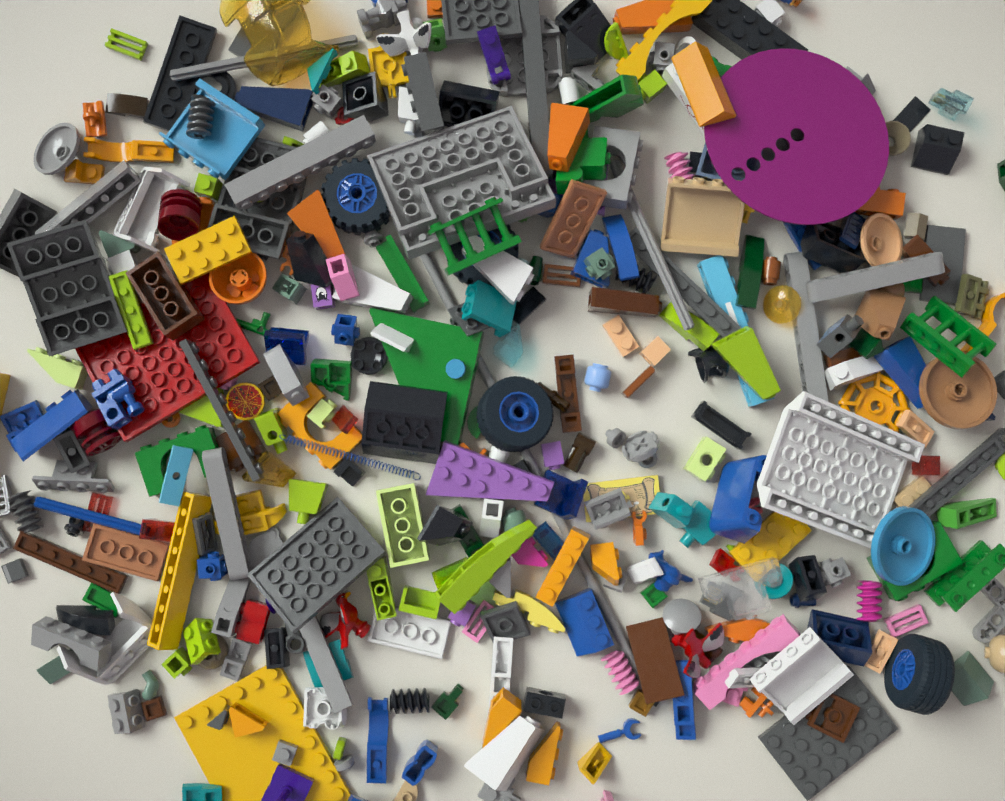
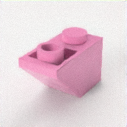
M345 254L326 259L329 275L340 301L360 296L350 259Z

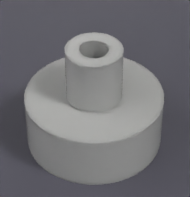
M619 428L609 429L605 433L607 436L606 442L612 448L620 447L626 437V434Z

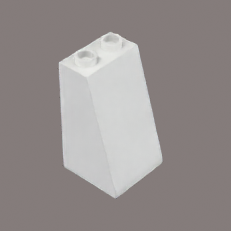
M519 716L464 766L495 791H506L545 730L540 727L541 723L535 718Z

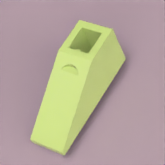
M36 347L35 350L27 349V352L56 383L74 389H83L88 373L81 361L72 359V362L65 360L66 356L60 354L49 357L47 350Z

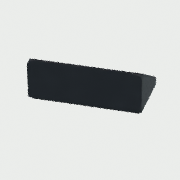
M532 287L523 295L520 302H516L513 321L518 326L546 301V298L535 287Z
M286 627L264 629L267 669L290 666L289 651L286 648L285 640L288 637Z

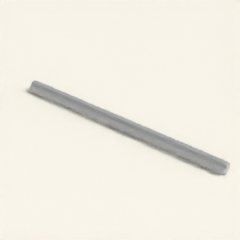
M349 35L173 69L170 71L172 81L175 82L324 53L332 48L339 50L358 46V40L356 35Z
M619 160L611 162L610 168L616 178L624 170ZM633 192L632 202L627 204L683 329L685 331L690 330L694 327L693 320Z

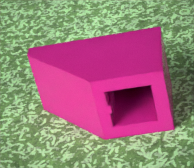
M532 537L526 539L521 544V548L511 555L521 565L548 566L546 561L548 559L547 555L542 549L538 551L535 548L536 542Z

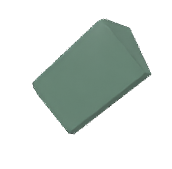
M60 656L37 669V672L49 684L70 673V671L65 670Z

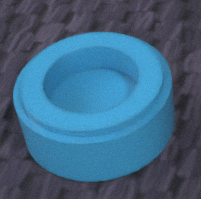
M452 359L446 365V373L451 378H461L466 372V366L461 360Z

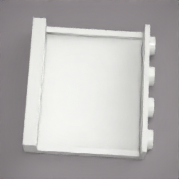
M809 627L751 676L749 680L759 693L762 692L795 725L854 674Z

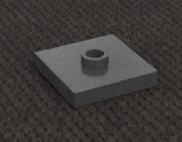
M517 601L480 612V617L493 643L494 636L510 637L515 640L531 635L530 628Z

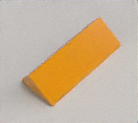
M695 41L671 58L699 127L736 117L708 47Z

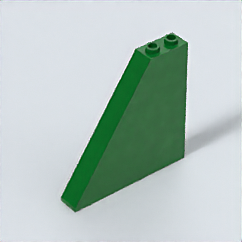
M370 308L369 312L375 327L383 323L414 339L409 352H403L383 341L381 342L399 385L448 392L441 442L448 441L460 445L484 332L481 331L467 337L460 326ZM458 359L465 364L466 372L461 378L454 379L447 375L446 365L450 360Z

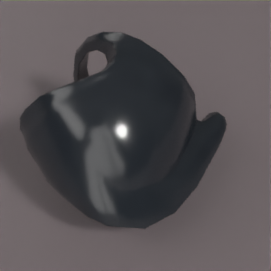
M709 346L705 351L698 348L688 352V356L695 357L697 369L703 383H706L708 377L711 376L722 378L727 376L730 365L713 346Z

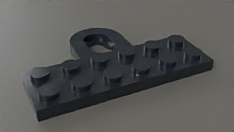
M179 15L143 119L145 124L169 132L191 102V96L199 91V88L195 85L199 78H214L216 82L222 85L220 92L234 100L237 91L236 84L227 71L175 82L172 81L170 71L173 69L207 62L217 33L215 27Z

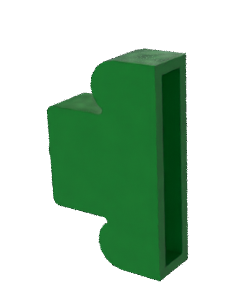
M622 74L570 105L589 108L590 123L601 117H621L644 105L637 77Z
M587 128L569 171H557V194L565 193L571 179L584 183V180H604L606 178L607 164H611V152H608L607 138H589Z

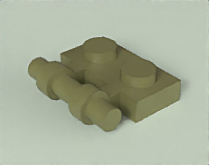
M962 274L955 311L967 316H974V319H982L983 312L986 309L984 305L985 299L989 295V282L982 281V278L970 274Z

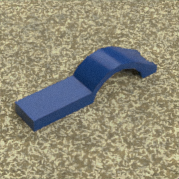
M368 697L369 733L366 783L386 784L389 730L388 698L372 700V697Z

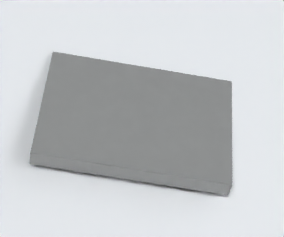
M512 106L367 155L409 260L442 248L436 234L434 233L429 236L427 233L431 230V225L439 221L444 224L486 205L484 201L494 196L496 199L501 197L503 199V202L497 206L506 225L556 207V198L548 184V177ZM490 209L479 213L487 232L498 228ZM472 217L461 221L468 238L473 235H480ZM454 225L443 229L449 245L461 241Z

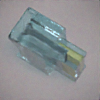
M940 88L932 95L928 103L939 108L938 114L955 121L958 114L967 113L974 98L957 89L954 92H950Z

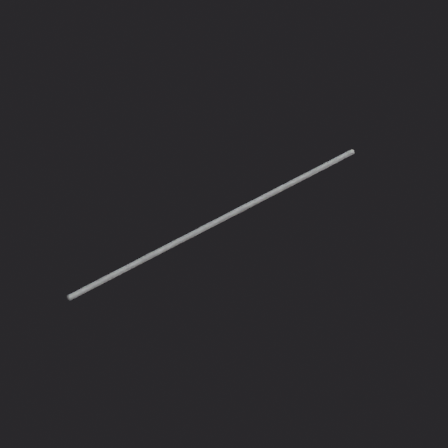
M430 254L421 255L420 258L447 310L456 306ZM480 354L477 369L486 387L490 388L495 384V381ZM530 450L520 451L529 471L543 477ZM551 492L548 501L545 502L566 540L571 530ZM581 553L577 564L589 588H591L621 650L624 651L625 658L628 659V664L632 667V672L636 674L635 678L640 682L632 649L583 553Z

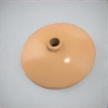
M883 213L869 216L865 220L860 233L861 250L871 266L898 261L902 256L903 240L900 229L890 216Z

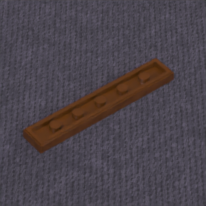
M20 531L13 549L117 594L122 592L128 575L117 570L82 561V555L31 533Z

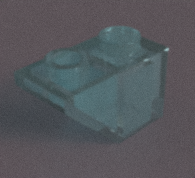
M517 323L514 327L511 326V331L506 334V338L503 341L499 340L493 347V350H495L493 355L511 369L523 355L520 325Z

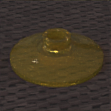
M779 285L767 292L763 301V309L771 321L780 324L788 323L799 314L801 299L797 291L792 287ZM778 301H782L780 308L777 306Z

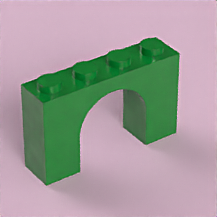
M203 425L195 428L196 432L189 434L187 431L177 434L176 439L170 440V438L160 440L158 441L159 445L152 447V444L140 447L141 451L136 452L135 456L149 497L161 494L167 470V460L173 445L192 448L198 457L204 478H206L202 452L219 448L215 440L214 428Z
M931 521L935 531V549L928 568L921 577L908 585L899 586L884 581L876 573L871 556L866 558L879 582L882 583V587L889 599L895 601L905 600L911 592H918L924 589L925 584L940 580L942 578L941 575L956 571L958 566L963 563L940 522Z

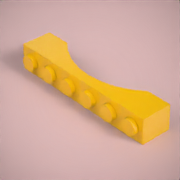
M675 0L670 6L672 10L667 15L663 13L656 21L658 25L654 29L650 27L643 35L645 39L640 44L636 42L629 50L631 54L626 59L622 57L616 64L618 68L615 72L619 76L622 74L634 75L638 80L646 71V62L650 49L659 35L678 20L700 15L713 0Z

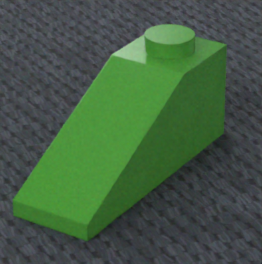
M996 498L944 504L937 510L938 522L942 526L959 529L997 517Z

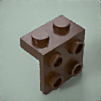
M244 420L237 424V427L241 428L246 436L244 440L247 446L250 445L254 450L255 455L253 457L255 461L263 458L262 454L266 453L267 450L250 421ZM227 432L217 436L215 440L219 448L223 447L225 449L230 471L237 473L245 469Z

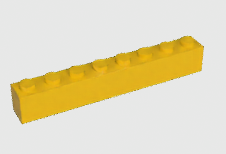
M185 491L182 493L147 642L148 646L157 650H178L190 602L191 590L194 584L197 559H199L192 519L199 518L200 515L210 512L212 505L211 496Z

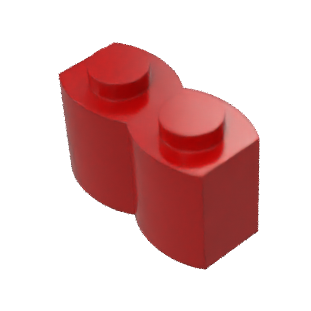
M252 599L247 600L246 603L243 602L240 609L242 619L241 622H237L235 627L236 639L255 644L262 643L264 629H266L271 612L266 603Z

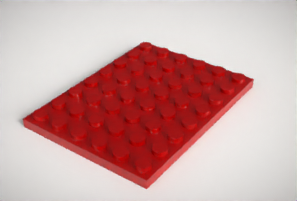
M209 273L183 284L205 320L174 341L163 335L143 302L140 305L154 344L134 350L128 332L75 348L92 382L103 379L107 384L111 381L108 372L113 369L120 370L124 376L132 381V385L135 387L133 396L136 402H141L145 410L141 414L131 417L132 421L118 430L123 441L126 443L206 396L201 383L179 344L184 339L195 342L199 347L200 352L198 354L208 364L209 369L207 371L210 376L216 379L218 383L217 389L261 363L228 303L218 298L212 291L209 283ZM124 400L123 402H121V404L125 409L126 413H128L127 408L129 406Z

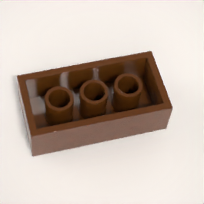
M155 253L126 272L127 277L158 327L167 338L174 341L205 320L185 286L179 283L170 262L161 253Z

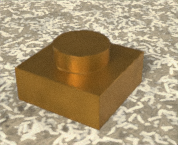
M638 689L628 705L629 708L646 717L654 703L646 704L643 691Z

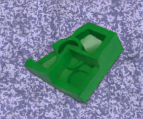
M315 358L310 363L311 382L318 386H324L329 392L332 393L334 391L343 396L344 400L349 401L352 383V361Z

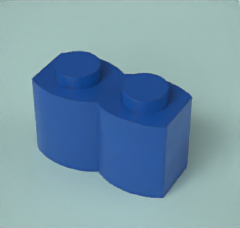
M428 739L423 741L417 748L416 754L407 761L402 778L412 786L418 784L423 778L425 770L435 762L438 747Z

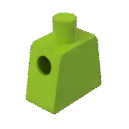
M278 407L261 413L254 418L267 446L273 444L277 454L288 450L284 441L288 437L286 427L281 424L280 417L277 415L279 412ZM272 431H275L277 436L273 435Z
M289 479V511L298 512L297 523L306 524L309 522L310 514H318L320 512L328 488L327 483Z

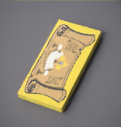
M658 475L581 484L583 503L620 488L630 512L635 511L636 516H642V510L647 515L655 514L648 508L657 492H660ZM584 504L586 522H591L586 506Z

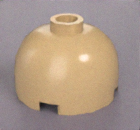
M1005 634L993 637L990 640L989 647L985 646L984 657L989 659L993 669L1004 674Z

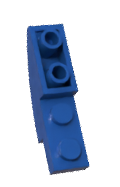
M676 660L685 694L684 696L673 698L676 740H696L693 680L683 673L689 660Z

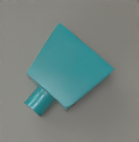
M657 492L648 508L675 528L686 527L696 511L677 495Z
M695 500L692 504L696 511L686 527H682L686 533L679 540L687 548L695 540L699 544L704 545L716 535L709 527L711 511L698 500Z

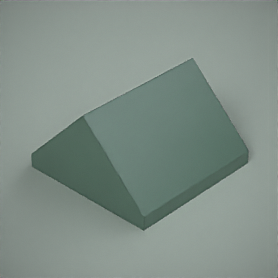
M967 651L954 662L955 676L952 687L953 694L963 706L988 699L994 684L992 678L970 651Z

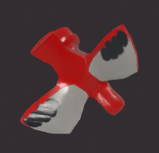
M351 592L342 593L336 597L335 602L339 606L340 612L324 614L320 620V625L326 638L335 631L340 632L341 649L348 648L351 630L355 632L356 636L363 638L371 628L367 621L359 620L357 608L348 602L347 598L351 595Z
M718 623L701 639L696 637L693 628L687 634L674 635L670 642L676 647H682L685 655L689 657V661L683 671L684 674L691 678H700V666L704 669L710 667L711 661L705 656L704 652L717 649L723 645L724 629L721 623Z

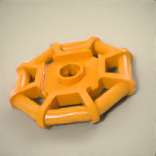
M881 372L850 383L841 400L838 401V405L841 408L850 411L849 406H854L855 414L877 424H886L889 429L898 433L897 423L904 411L911 409L908 407L904 392L891 378L881 374ZM874 381L873 387L864 389L861 385ZM880 382L886 384L892 389L888 391L880 387ZM856 388L859 391L857 398L854 402L849 401ZM894 393H896L900 406H896V404L893 402L892 398H894ZM876 401L878 402L877 406L879 409L873 411L870 405ZM895 411H899L894 423H892L891 418Z

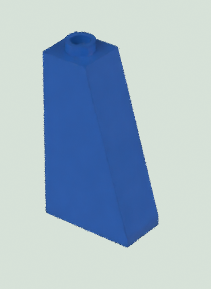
M908 336L884 348V351L875 355L874 358L914 406L919 409L924 407L919 394V381L926 364L911 336Z

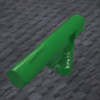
M263 312L261 320L253 318L252 323L236 318L241 328L270 337L271 330L266 329V325L271 314ZM261 327H263L262 333L258 331Z

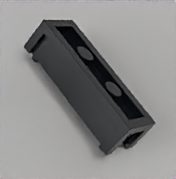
M701 401L691 415L693 419L737 450L742 449L743 442L752 434L744 431L707 405L706 401Z

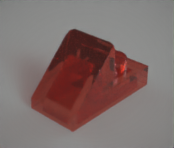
M156 518L142 519L139 539L171 542L175 522L162 521Z

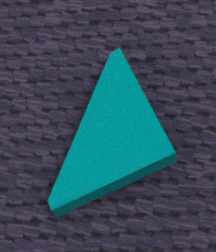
M334 48L307 68L311 89L316 95L320 93L319 86L322 79L326 80L329 74L331 61L338 56V52Z

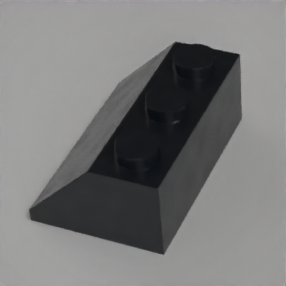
M444 80L439 95V107L444 127H451L497 111L500 91Z
M830 223L806 225L800 246L802 255L807 260H813L839 273L855 271L865 261L860 241L856 249H852L839 240L840 227Z

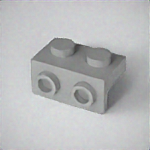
M620 488L584 502L590 520L596 530L606 528L612 523L623 521L631 516Z
M138 689L108 695V706L115 734L132 733L145 727Z

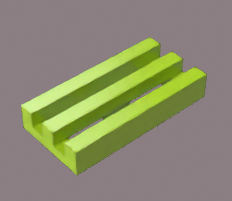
M111 28V35H108V42H105L104 46L142 61L148 43ZM118 36L120 38L142 45V47L136 46L134 44L128 43L115 37ZM113 42L121 44L128 48L139 51V54H136L134 52L128 51L126 49L120 48L112 44Z

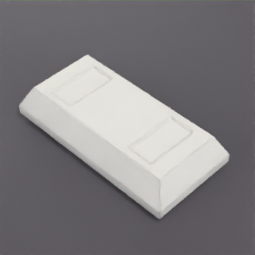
M655 557L627 567V572L634 584L664 575Z

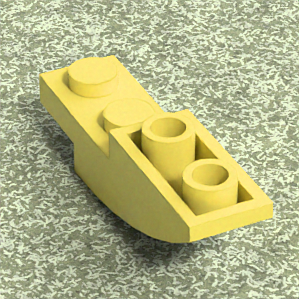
M515 589L514 595L511 598H506L500 591H494L492 600L496 601V605L501 606L517 601L522 613L528 612L526 618L530 621L529 624L536 627L546 626L548 627L547 630L557 634L559 631H565L564 625L552 610L533 596Z

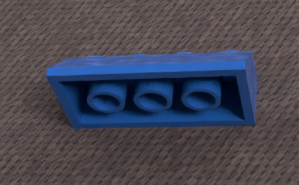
M78 389L74 392L71 390L67 391L61 396L63 399L58 404L53 402L45 408L47 412L44 415L40 416L37 414L29 420L31 425L27 428L22 426L13 433L15 437L11 439V442L23 462L93 407Z

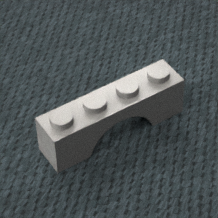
M47 616L32 625V646L49 651L59 643L65 644L76 653L81 665L96 671L110 662L112 641Z

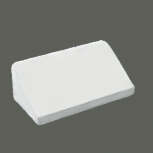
M380 323L370 333L371 336L403 352H409L414 342L413 338L383 323Z

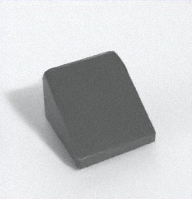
M231 706L224 709L207 726L221 730L227 724Z

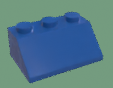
M591 588L584 589L555 602L576 656L597 653L614 645Z

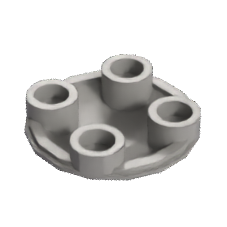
M682 598L674 599L667 603L662 615L664 623L675 635L687 633L692 628L694 630L699 628L702 617L700 609L695 603Z

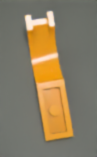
M84 137V142L88 143V152H83V156L86 158L108 162H122L125 160L126 162L174 163V148L171 149L163 142L133 140L127 143H113L94 137Z
M1005 292L991 297L984 304L986 309L982 315V324L978 329L986 336H989L997 326L994 321L993 311L997 302L1005 298ZM966 343L961 348V351L968 353L973 348Z

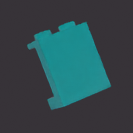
M480 280L470 284L465 292L467 296L462 306V320L466 321L469 318H473L495 329L494 335L499 338L511 331L516 301L512 305L495 287Z

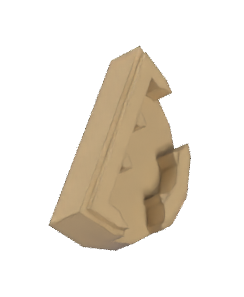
M405 780L393 801H416L418 796L417 784L412 786Z

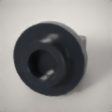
M71 517L69 524H66L64 527L67 531L66 533L73 537L83 535L86 521L81 520L79 524H75L76 518Z

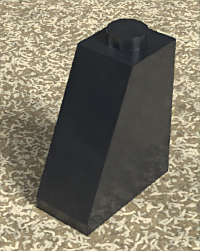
M304 231L295 232L286 240L294 279L327 288L332 281L326 263V255L314 234L305 233Z

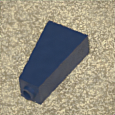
M241 86L240 91L235 95V102L261 118L303 132L313 106L311 100L313 91L309 89Z

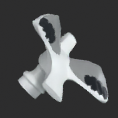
M409 10L401 11L396 14L401 24V32L399 34H380L376 37L381 48L390 57L398 56L406 51H410L411 55L422 53L423 49L429 47L431 23L426 22L423 24L424 21L417 17L410 19Z

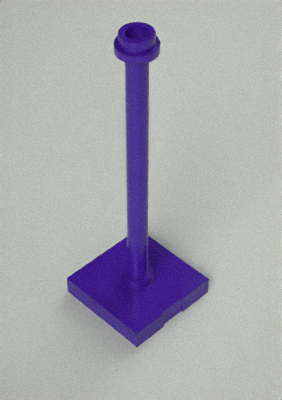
M279 763L261 801H305L315 779Z

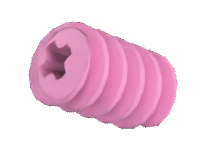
M676 152L664 157L665 160H668L666 166L671 167L668 170V173L672 174L671 178L673 176H682L685 179L695 177V174L688 173L693 167L686 166L691 161L684 160L688 152Z
M616 650L602 657L601 661H608L604 667L605 669L611 668L608 675H615L611 681L612 683H619L615 689H622L619 695H623L634 690L640 682L638 679H634L636 674L631 672V665H627L628 659L623 658L625 656L624 651Z

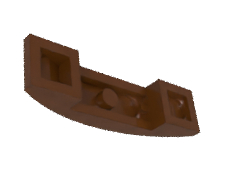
M574 354L554 356L558 395L571 404L569 408L565 407L568 409L565 413L560 411L562 432L582 431Z

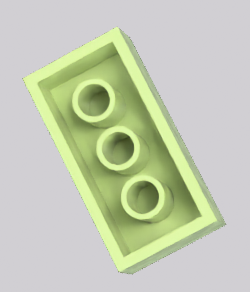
M416 483L376 490L390 568L428 561L430 559L428 543L417 539L424 528Z

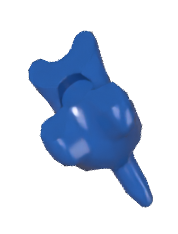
M664 550L648 555V559L656 558L664 575L656 577L654 586L657 590L667 592L670 587L678 585L680 581L686 583L693 581V578L682 574L675 566L669 564L664 559Z

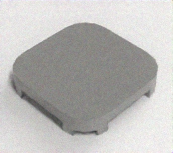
M540 15L546 94L558 88V84L562 79L560 30L558 25L548 19L547 16ZM522 38L500 39L511 79L507 81L504 79L499 81L498 84L493 85L487 68L489 87L492 90L500 91L499 96H526ZM501 66L494 68L496 74L502 72Z

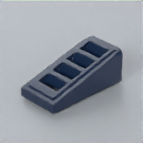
M856 212L844 217L841 223L839 240L852 249H856L860 240L861 229L866 219Z

